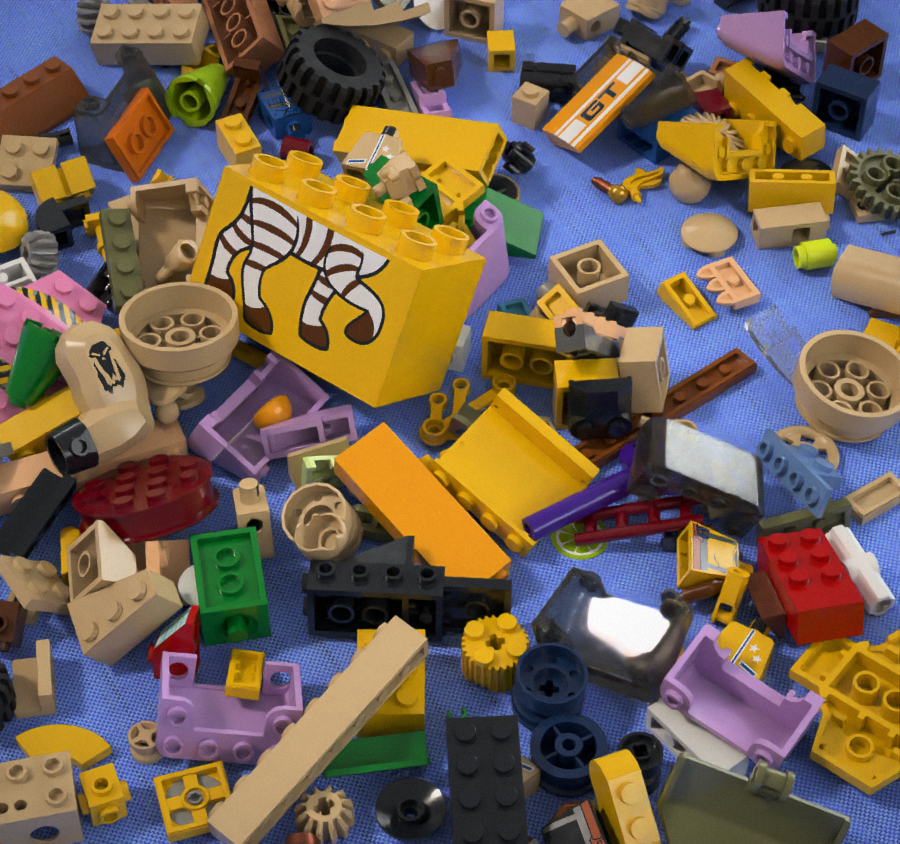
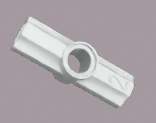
M842 524L832 527L825 536L863 598L864 607L868 614H873L875 617L885 614L888 609L894 606L895 597L880 576V567L875 555L870 551L864 552L849 527H844Z

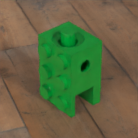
M256 526L190 535L204 645L209 646L230 642L239 643L244 640L271 637L267 593Z

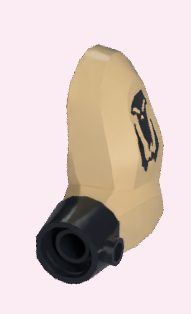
M96 321L73 324L64 331L55 347L56 364L68 383L75 405L81 414L78 418L70 419L45 436V445L51 461L63 476L65 473L73 475L95 468L100 461L120 455L141 442L154 429L155 424L149 403L145 376L121 337L110 326Z

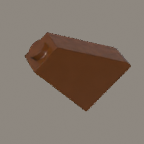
M458 39L407 50L410 75L428 91L455 86L462 67Z

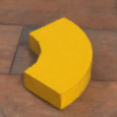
M54 724L40 726L15 736L16 744L27 758L69 750L72 764L82 771L112 754L111 746L102 737L90 730L73 725Z

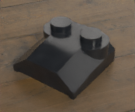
M632 377L569 380L567 424L571 435L581 440L621 438L627 435L632 429Z

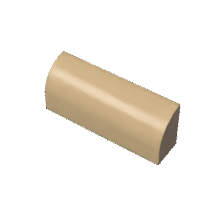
M848 244L833 270L831 278L832 297L900 315V257Z

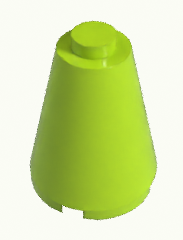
M211 63L174 78L165 93V102L168 110L175 118L179 117L185 121L183 124L187 126L201 127L206 125L217 111L230 81V75L225 71L223 65Z

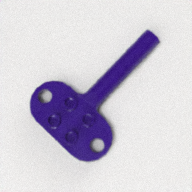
M669 433L644 435L626 444L619 451L622 471L523 518L522 525L524 531L535 542L645 488L652 489L662 495H679L697 490L707 484L714 476L712 460L706 453L675 435Z

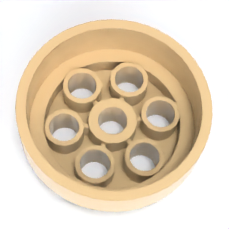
M195 282L166 283L143 290L124 304L118 318L120 337L141 368L145 379L167 386L194 385L219 375L229 365L232 350L237 345L240 335L238 308L234 300L227 293L216 287Z
M852 330L823 332L811 338L804 345L795 365L792 379L796 407L802 418L813 429L837 441L862 443L879 437L885 430L893 427L900 421V354L890 345L871 335Z

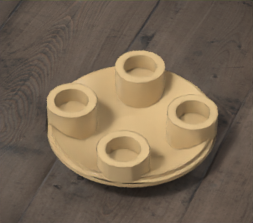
M699 213L689 217L682 224L681 243L685 248L708 253L713 258H720L726 250L736 243L738 230L731 220L722 215Z

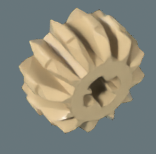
M329 784L325 791H320L314 786L312 795L302 793L301 803L296 804L294 809L295 817L297 818L295 825L298 832H306L317 836L320 844H323L324 841L336 844L337 837L347 839L349 828H352L355 824V815L353 814L354 804L351 799H346L343 789L333 793V788Z

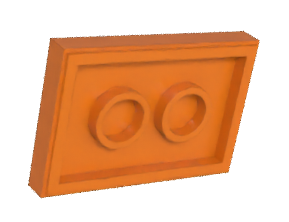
M145 87L139 89L104 138V141L131 183L140 182L175 130L149 88Z

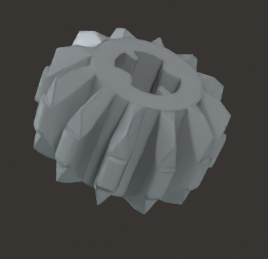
M79 0L77 2L76 22L79 24V30L84 35L92 37L101 4H110V0Z
M43 230L26 232L25 236L21 239L22 245L19 247L21 251L19 257L24 256L36 280L57 271V265L59 264L58 255L60 253L58 252V242L54 234L44 232Z

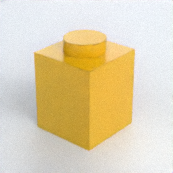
M513 30L487 31L488 72L515 71Z

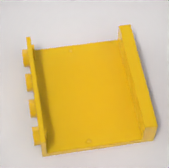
M504 387L496 395L491 405L441 458L434 460L429 471L465 510H469L480 520L484 528L496 533L504 540L506 546L511 551L519 553L524 558L539 540L534 542L528 536L529 534L524 531L522 519L587 488L600 472V469Z

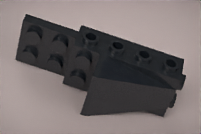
M405 536L340 561L311 560L309 573H303L302 593L307 594V596H304L303 616H308L309 635L357 637V629H378L384 622L389 623L396 615L414 629H425V637L428 641L442 642L443 632L463 633L465 626L470 621H478V618L483 620L485 616L491 618L492 615H495L498 618L503 613L511 614L512 580L445 576V566L415 565V536Z

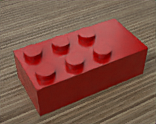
M806 528L797 532L774 533L770 536L757 537V571H765L768 574L786 612V625L797 645L863 635L864 600L821 528Z

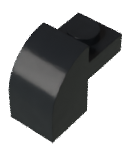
M85 195L59 204L52 197L43 202L36 211L37 230L53 233L58 242V251L74 246L72 229L83 226L85 215L90 214L89 202Z

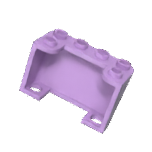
M163 651L159 679L156 749L164 757L211 762L222 760L223 763L257 765L260 756L267 749H273L279 743L281 735L287 726L291 723L296 724L303 715L300 664L265 661L258 701L224 696L225 686L194 683L197 654ZM180 662L186 665L188 670L185 674L176 676L169 672V666ZM276 672H285L290 676V679L287 683L278 685L271 681V676Z

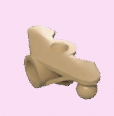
M145 379L149 403L156 406L155 416L164 424L174 423L180 415L179 410L195 407L206 398L205 389L197 384L167 386Z

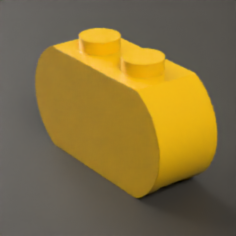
M623 749L591 760L589 763V775L599 810L612 843L661 844L642 772L632 753L627 749Z

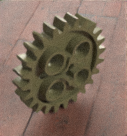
M880 147L877 148L876 152L870 148L867 149L866 153L860 151L857 157L854 156L846 171L847 177L845 182L850 183L847 189L855 191L852 198L861 199V207L868 205L870 207L869 213L878 211L881 219L884 215H888L891 222L894 221L895 217H898L900 220V152L894 155L889 148L887 153H884Z

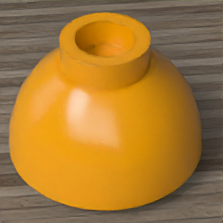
M280 394L268 401L254 415L253 424L262 429L291 419L292 405L288 397Z

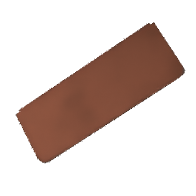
M765 571L750 573L746 587L761 619L779 640L784 639L786 634V612L768 574Z

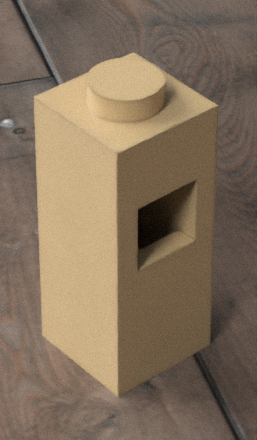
M820 202L753 209L751 233L758 250L799 245L800 242L824 239L826 230L830 229L829 214L824 213Z

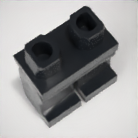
M620 17L613 29L614 33L621 36L619 40L621 43L648 55L675 71H683L694 51L668 34L664 38L661 37L656 31L633 17L630 22Z

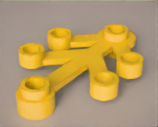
M510 373L496 374L492 379V389L468 403V405L480 412L492 403L496 395L504 387L514 395L516 393V378ZM457 378L452 382V394L454 395L453 411L444 420L442 419V412L447 409V396L441 392L430 395V418L426 419L419 429V437L425 444L439 446L448 440L459 439L446 430L451 418L466 403V397L470 394V382L466 378Z

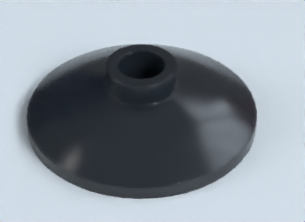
M404 778L392 782L381 791L375 804V816L380 828L389 836L407 842L420 841L435 834L443 825L446 818V801L441 791L432 783L418 778ZM408 814H415L416 817H411V818H410V817H406V815H408Z

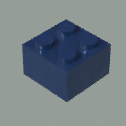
M830 63L816 81L812 113L826 125V130L860 142L873 124L880 81Z

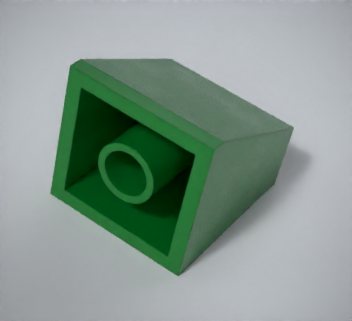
M383 155L374 163H371L363 173L364 181L371 188L380 183L376 173L390 160ZM421 176L427 188L420 192L417 190L411 193L409 197L414 207L420 212L417 222L433 230L435 225H442L444 223L438 187L436 183ZM370 189L369 198L381 204H384L385 200L390 199L387 194L376 198Z

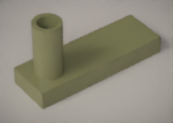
M830 497L822 518H816L807 508L759 520L757 521V537L770 536L774 533L797 532L806 528H821L823 533L826 534L832 527L841 524L850 529L852 505L846 497L833 500Z

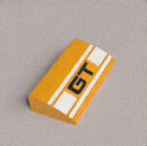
M616 54L542 130L554 145L581 153L656 76L638 62Z

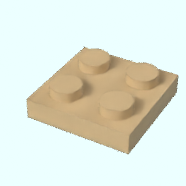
M2 135L0 145V189L33 191L28 179L30 173L56 165L59 147L58 139Z
M0 555V574L24 609L70 615L67 604L70 603L69 587L60 579L54 565L45 560L35 561L21 556Z

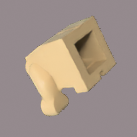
M404 151L390 159L376 173L380 183L372 187L371 190L376 198L387 194L390 199L414 206L409 195L417 190L420 192L427 187L421 177L417 164Z

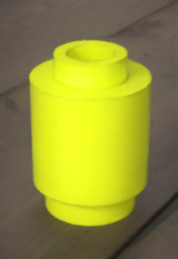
M829 238L800 242L798 246L793 247L795 267L797 269L803 268L804 271L832 267L834 260L838 259L837 246Z

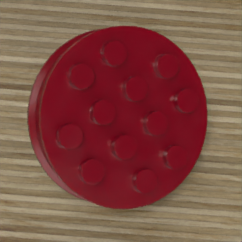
M158 454L149 459L136 462L127 461L119 464L117 468L88 481L74 494L72 505L74 510L81 515L82 519L79 526L80 533L83 534L96 520H103L126 545L145 541L164 540L163 537L196 524L207 517L217 507L220 500L218 490L212 486L210 481L213 475L212 465L207 460L196 456H167L166 454Z

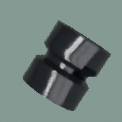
M632 732L621 739L617 751L627 749L632 753L641 769L647 793L651 795L660 783L664 755L663 746L660 740L652 734Z

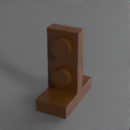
M236 56L232 64L236 79L220 119L241 113L249 125L258 103L257 93L270 91L261 61Z

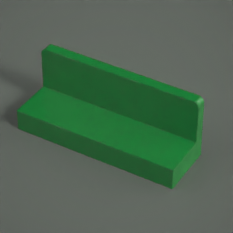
M425 731L352 739L323 771L324 779L430 765V757L427 755Z

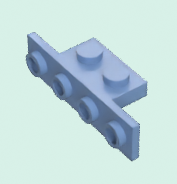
M766 429L755 456L816 518H822L833 489H839L843 477L833 469L834 465L831 462L823 459L818 454V450L815 447L805 443H801L800 446L786 444L773 430Z

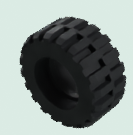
M759 0L757 9L758 12L786 11L788 19H785V29H792V34L813 30L816 32V39L824 37L829 39L855 25L860 0Z
M311 25L298 30L292 36L277 67L279 85L283 87L282 90L285 96L291 98L292 104L302 108L303 112L309 116L312 114L318 120L323 122L327 120L331 124L337 125L341 122L344 124V119L349 114L352 105L374 107L386 83L383 62L380 57L376 56L374 49L366 46L365 41L355 38L352 33L340 31V28L333 26L328 28L326 25H318L316 27Z

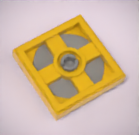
M222 760L153 777L169 843L210 833L207 823L210 811L218 802H225L231 795Z

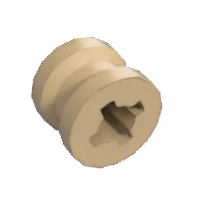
M150 720L137 722L128 732V742L132 758L142 765L157 763L163 757L156 749L157 723Z

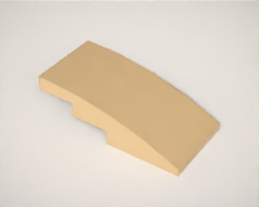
M371 0L323 17L314 22L313 25L315 27L326 25L328 28L333 26L340 28V30L373 29L396 25L431 13L428 2L403 11L400 2L397 1L374 10Z

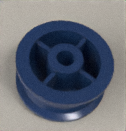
M564 713L553 715L543 720L534 729L530 739L529 761L541 770L539 786L557 797H575L592 791L593 785L589 775V763L593 759L607 755V739L602 729L594 721L582 715Z

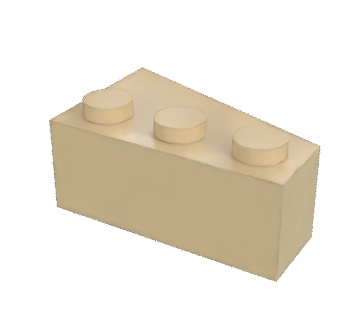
M148 569L137 572L67 604L83 655L111 667L183 607L174 581Z

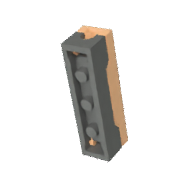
M582 308L565 309L563 315L553 316L556 351L558 354L576 360L620 357L619 342L624 340L627 328L617 325L616 321H607L605 317H596L593 312H583Z

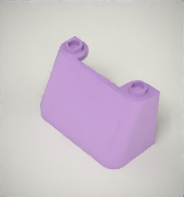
M786 11L721 15L720 24L717 26V36L725 46L745 58L750 57L756 64L800 84L813 83L815 80L816 32L810 30L792 34V29H785V19H788Z
M484 200L473 214L474 222L470 229L476 241L468 249L487 259L465 321L505 282L510 270L503 216L487 200Z
M271 351L266 356L263 365L255 369L250 377L216 411L208 413L198 423L187 439V446L194 453L209 461H212L221 451L213 461L214 464L242 479L255 478L259 482L271 469L267 465L271 459L264 454L260 428L253 424L252 419L256 412L268 401L283 394L290 400L292 418L325 410L323 406L330 399V396L292 361ZM250 422L243 433L231 445L228 444Z
M706 623L663 679L660 686L662 700L669 708L678 710L752 759L755 764L761 759L768 762L767 766L778 769L807 733L825 699L811 690L802 698L795 697L796 692L790 689L786 696L781 695L729 661L728 658L732 650L727 647L724 650L720 648L717 638L721 632Z

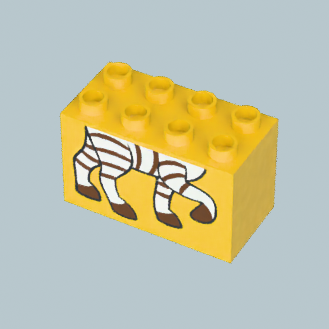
M291 150L286 160L257 153L253 155L252 162L249 164L224 166L189 282L210 285L227 293L234 300L238 308L239 332L374 408L439 391L487 259L466 248L469 236L456 228L446 225H435L433 230L417 222L420 212L414 206L393 199H387L384 201V204H381L368 197L371 186L367 182L342 174L337 175L334 180L321 173L323 161L306 152Z

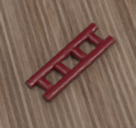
M697 492L604 507L574 522L575 525L584 523V533L574 534L575 545L579 547L681 531L686 528L690 521L704 526L703 514L693 515L692 506L702 505L701 494ZM679 508L680 518L661 520L660 511ZM647 513L648 523L629 525L628 516ZM616 518V528L597 530V521Z

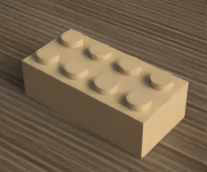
M202 3L101 4L89 44L98 65H199L210 25Z

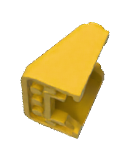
M726 119V124H732L728 130H737L739 132L735 137L743 140L745 150H730L731 137H724L719 129H723V123L658 121L656 139L661 148L709 180L748 179L749 169L775 168L777 121Z

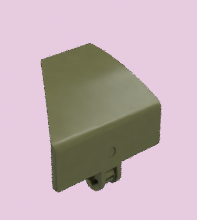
M680 753L657 801L658 812L668 844H842L850 828L851 818L790 794L795 781V772L790 770L782 772L767 766L768 762L761 759L758 760L750 777L747 778L688 754Z

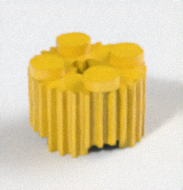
M503 613L498 618L495 615H492L491 618L485 616L483 620L478 618V621L473 620L467 623L461 643L462 674L465 675V680H470L475 685L481 684V688L488 686V689L494 691L495 694H498L499 691L506 693V689L512 691L519 658L529 648L528 634H525V628L521 629L520 623L517 624L515 616Z

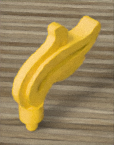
M659 167L657 170L649 172L636 168L635 174L623 181L622 185L628 190V195L632 201L641 203V189L655 188L662 183L664 168Z

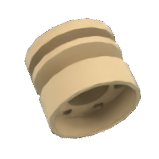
M320 482L303 485L294 491L284 504L281 521L286 535L296 546L293 538L298 524H308L314 513L320 515L331 512L344 520L349 530V536L345 548L329 561H340L351 557L360 546L363 536V526L360 517L342 493L332 485ZM303 554V555H304L307 559H309L310 561L313 560V559H311L310 557H308V556H306L305 554Z

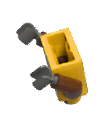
M690 521L682 531L663 533L661 538L662 548L666 551L677 549V588L682 589L681 593L673 589H666L662 592L661 602L665 603L663 605V612L667 615L676 614L682 602L690 604L719 596L729 567H737L753 573V566L751 564L739 561V550L736 540L721 534L712 525L707 524L703 526L697 522Z

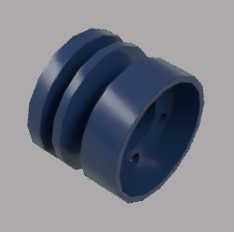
M552 642L540 643L530 647L520 656L515 671L511 706L513 714L518 715V722L529 731L533 732L539 723L553 715L564 713L581 714L589 676L587 665L580 654L569 646Z

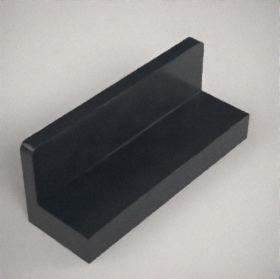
M46 468L42 469L0 528V554L11 557L21 556L28 559L76 491V479L67 473L61 478Z

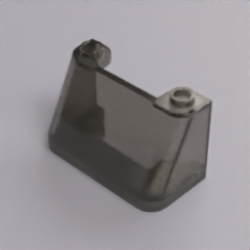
M612 35L568 80L573 89L571 93L575 96L616 54L628 57L652 71L656 77L628 106L624 105L620 109L621 113L616 117L630 129L646 127L690 108L697 101L694 91L679 67L669 63L662 70L663 72H660L640 62L634 52L630 51L626 54L620 46L622 43L620 39Z
M122 44L116 52L115 58L116 63L123 67L124 75L106 99L88 96L82 99L73 110L80 157L85 156L88 164L119 172H124V170L105 143L104 138L139 89L148 87L168 120L172 116L165 102L166 90L142 51L136 47Z
M572 567L531 624L537 644L555 642L569 646L580 654L587 665L588 683L647 704L657 703L661 698L660 686L678 659L692 623L693 614L691 605L681 599H665L660 606V611L608 595L598 574L593 571Z

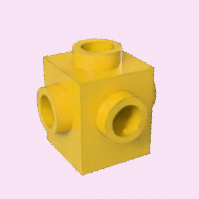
M113 763L78 773L82 793L77 795L79 806L83 816L90 814L93 827L102 824H112L120 818L128 816L126 802L131 800L130 791L126 780L119 781Z

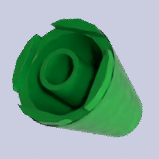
M26 318L23 323L5 393L9 395L8 401L25 409L26 405L33 406L62 374L55 359V347L62 333L53 328L52 330L46 327L42 328L43 323L31 318Z

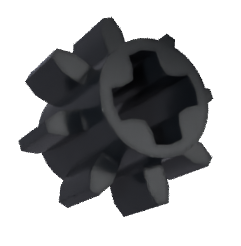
M516 141L510 142L504 148L501 155L505 161L502 167L511 174H526L536 162L535 155L532 154L535 148L527 141L523 143L521 141H518V143Z

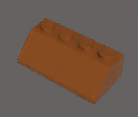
M53 56L0 88V145L2 135L37 137L40 136L39 133L41 132L47 134L93 105V100L72 67Z

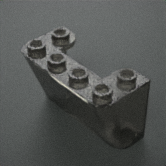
M664 417L650 418L640 428L626 492L637 496L643 501H653L660 498L670 489L685 498L694 499L709 505L714 510L723 511L719 517V527L727 535L741 539L764 517L763 461L760 457Z

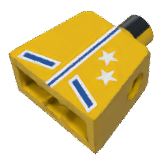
M755 619L749 628L738 622H730L717 638L720 648L724 650L727 647L732 650L728 658L729 661L761 682L764 681L772 660L775 642L767 637L771 631L770 628L760 619Z

